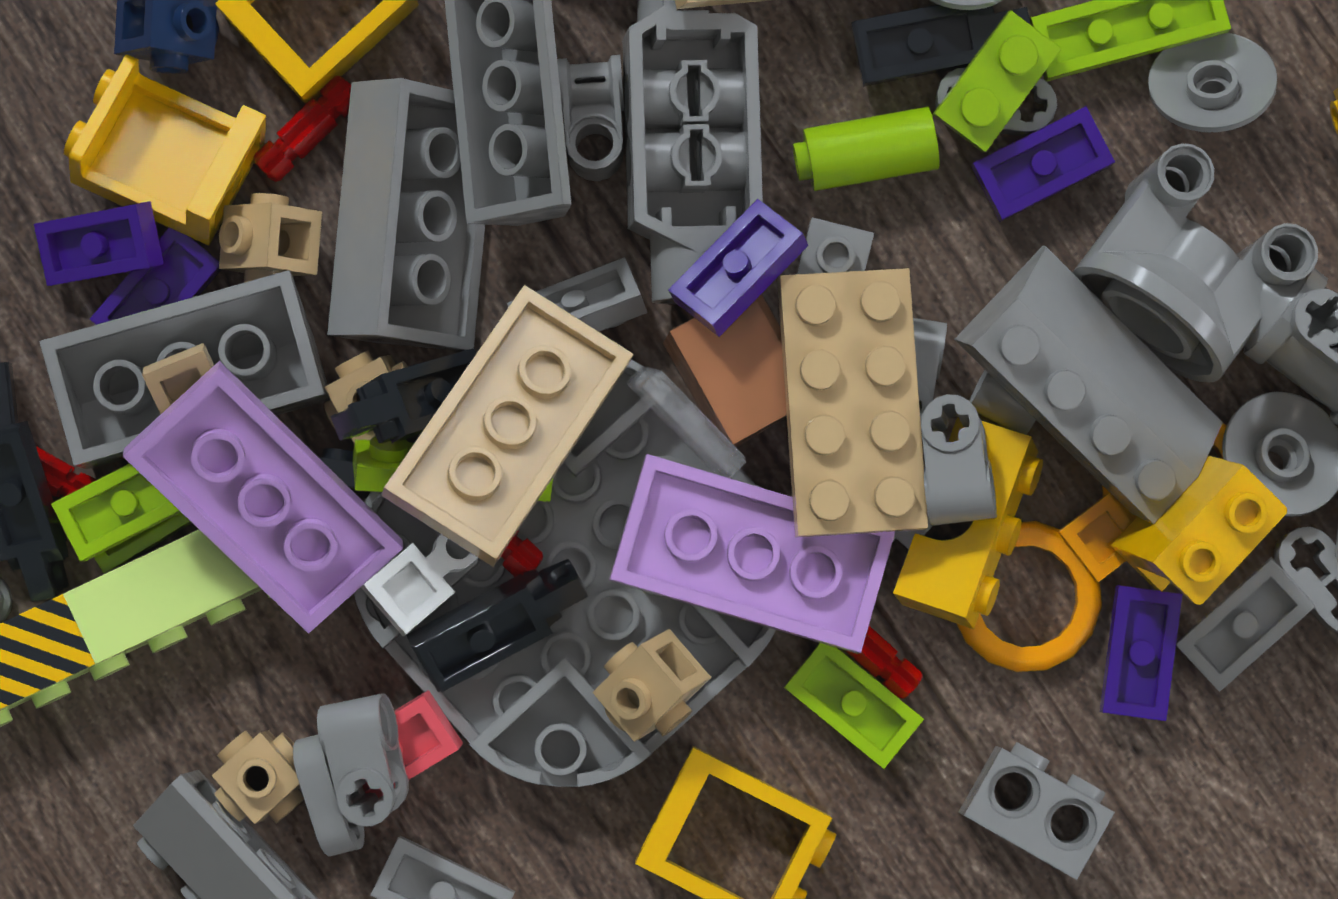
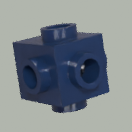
M117 0L114 54L121 56L128 54L137 59L150 61L151 71L165 74H184L188 72V64L213 60L215 45L219 35V24L216 19L217 6L215 5L217 0Z

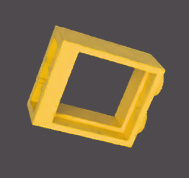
M218 0L215 3L222 15L305 104L312 98L316 100L322 95L320 90L333 77L342 76L419 6L417 0H383L309 68L251 6L255 0Z
M692 746L635 859V864L703 899H744L667 860L708 775L711 774L808 824L771 899H805L808 891L798 886L809 864L820 868L831 849L836 833L827 828L832 817Z

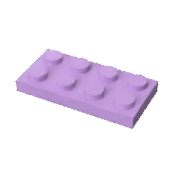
M220 361L124 448L123 457L308 634L403 549V540Z
M646 454L609 581L859 654L863 648L895 531L795 538L793 499L791 496Z

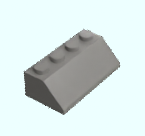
M445 0L466 224L519 226L564 217L571 206V195L551 0Z
M404 78L351 82L327 335L380 344L459 351L474 348L485 225L466 224L454 91Z
M1042 246L954 339L1131 514L1152 524L1198 478L1223 424L1046 246Z
M290 270L39 341L73 465L87 470L125 459L123 457L124 448L161 415L142 376L143 367L202 343L205 344L214 365L220 361L275 416L331 400L324 388L328 384L315 338Z
M200 770L184 773L177 777L133 825L143 836L137 842V845L145 856L161 870L170 865L186 882V885L180 889L186 899H319L245 819L239 822L223 807L214 794L217 789Z

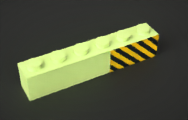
M197 530L0 623V727L13 721L9 710L32 699L37 709L70 694L71 690L67 682L90 672L94 681H97L129 666L126 654L148 644L152 653H156L186 639L188 636L183 627L203 617H207L212 626L245 611L246 609L241 599L262 589L206 535Z

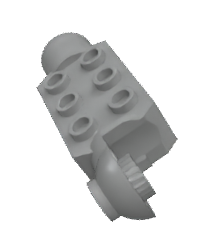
M637 0V23L628 28L622 40L628 229L650 240L652 303L678 305L674 302L668 289L757 199L763 202L757 25L736 13H709V10L677 11L675 0Z

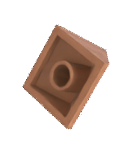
M762 294L720 337L695 318L668 333L663 344L719 445L726 453L787 417L781 328Z

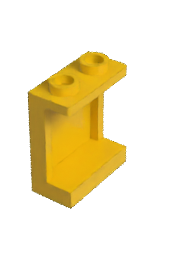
M126 54L116 71L107 69L101 77L93 97V103L97 106L88 122L85 123L79 120L68 136L64 147V155L69 157L70 182L121 206L151 201L156 222L209 246L223 221L224 206L233 203L254 164L253 158L255 153L265 143L266 115L243 105L237 117H232L143 76L139 72V59Z
M1208 455L1198 478L1154 524L1137 517L1110 546L1154 589L1162 592L1172 583L1192 603L1201 605L1287 514V507L1245 465Z

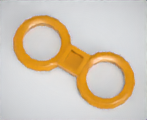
M1225 423L1222 424L1212 446L1220 459H1223V438L1227 427ZM1103 485V497L1061 529L1038 521H1024L1021 523L1015 547L1032 546L1050 552L1062 562L1074 582L1075 606L1069 623L1058 636L1039 646L1020 647L1002 641L987 628L981 614H979L974 629L957 624L965 642L988 663L1015 672L1048 670L1074 657L1093 635L1102 608L1100 581L1126 562L1110 545L1137 518Z

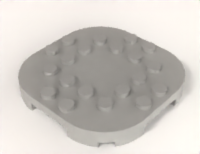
M633 360L630 361L553 477L551 501H537L518 529L519 533L517 536L522 541L528 538L543 553V560L536 568L538 572L569 559L588 594L587 598L560 612L562 617L550 626L553 634L448 690L437 692L411 648L407 636L403 637L361 587L354 592L361 616L376 641L382 648L388 651L423 692L427 690L431 692L448 720L470 743L469 745L494 767L508 775L538 785L557 787L593 785L624 774L639 765L743 670L749 667L762 653L776 631L772 628L609 581L646 454L759 487L753 483L671 392V389L658 376ZM370 492L365 503L403 540V549L395 557L412 543L427 557L432 552L434 541L440 533L382 497V492ZM450 539L447 540L446 551L452 558L463 559L470 553ZM500 556L494 567L478 558L463 571L447 573L443 578L455 593L408 633L514 578L502 566L505 560ZM670 629L712 678L686 702L692 712L676 728L665 736H662L655 729L634 742L625 731L617 728L609 720L604 706L592 692L610 675L605 670L604 665L618 651L631 642H634L639 647L642 643Z

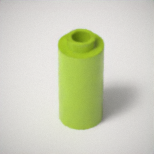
M929 107L803 129V142L792 144L798 180L810 179L813 191L937 170L940 167L937 136Z

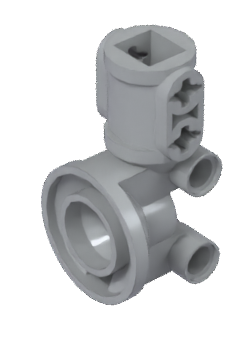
M1181 143L1171 146L1129 184L1125 192V203L1072 273L1173 373L1199 382L1210 383L1218 381L1244 347L1243 353L1257 364H1263L1267 361L1268 364L1316 401L1332 410L1330 420L1338 425V293L1326 288L1328 278L1314 268L1318 260V247L1314 237L1307 229L1297 224L1284 223L1273 227L1236 255L1213 232L1186 218L1197 201L1210 190L1214 181V166L1211 158L1203 149L1193 144Z

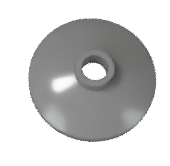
M1225 33L1163 50L1155 59L1149 72V95L1158 112L1177 126L1198 132L1229 131L1249 124L1267 110L1276 93L1277 72L1271 57L1261 46L1245 37Z
M1269 392L1250 399L1233 414L1224 433L1223 459L1245 465L1287 507V514L1285 516L1293 517L1311 513L1322 507L1335 495L1338 490V428L1322 408L1300 395L1287 392ZM1269 451L1277 453L1282 458L1283 470L1278 469L1272 464L1268 456Z

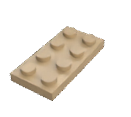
M909 268L780 275L777 279L795 538L927 529L928 517L924 487V462Z
M524 285L383 489L382 497L494 567L629 365L634 354Z

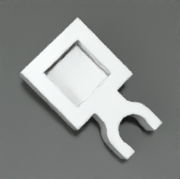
M442 534L434 541L433 550L427 557L412 543L361 587L403 637L455 593L443 577L450 572L463 571L478 559L472 553H469L463 559L452 558L446 551L448 538Z

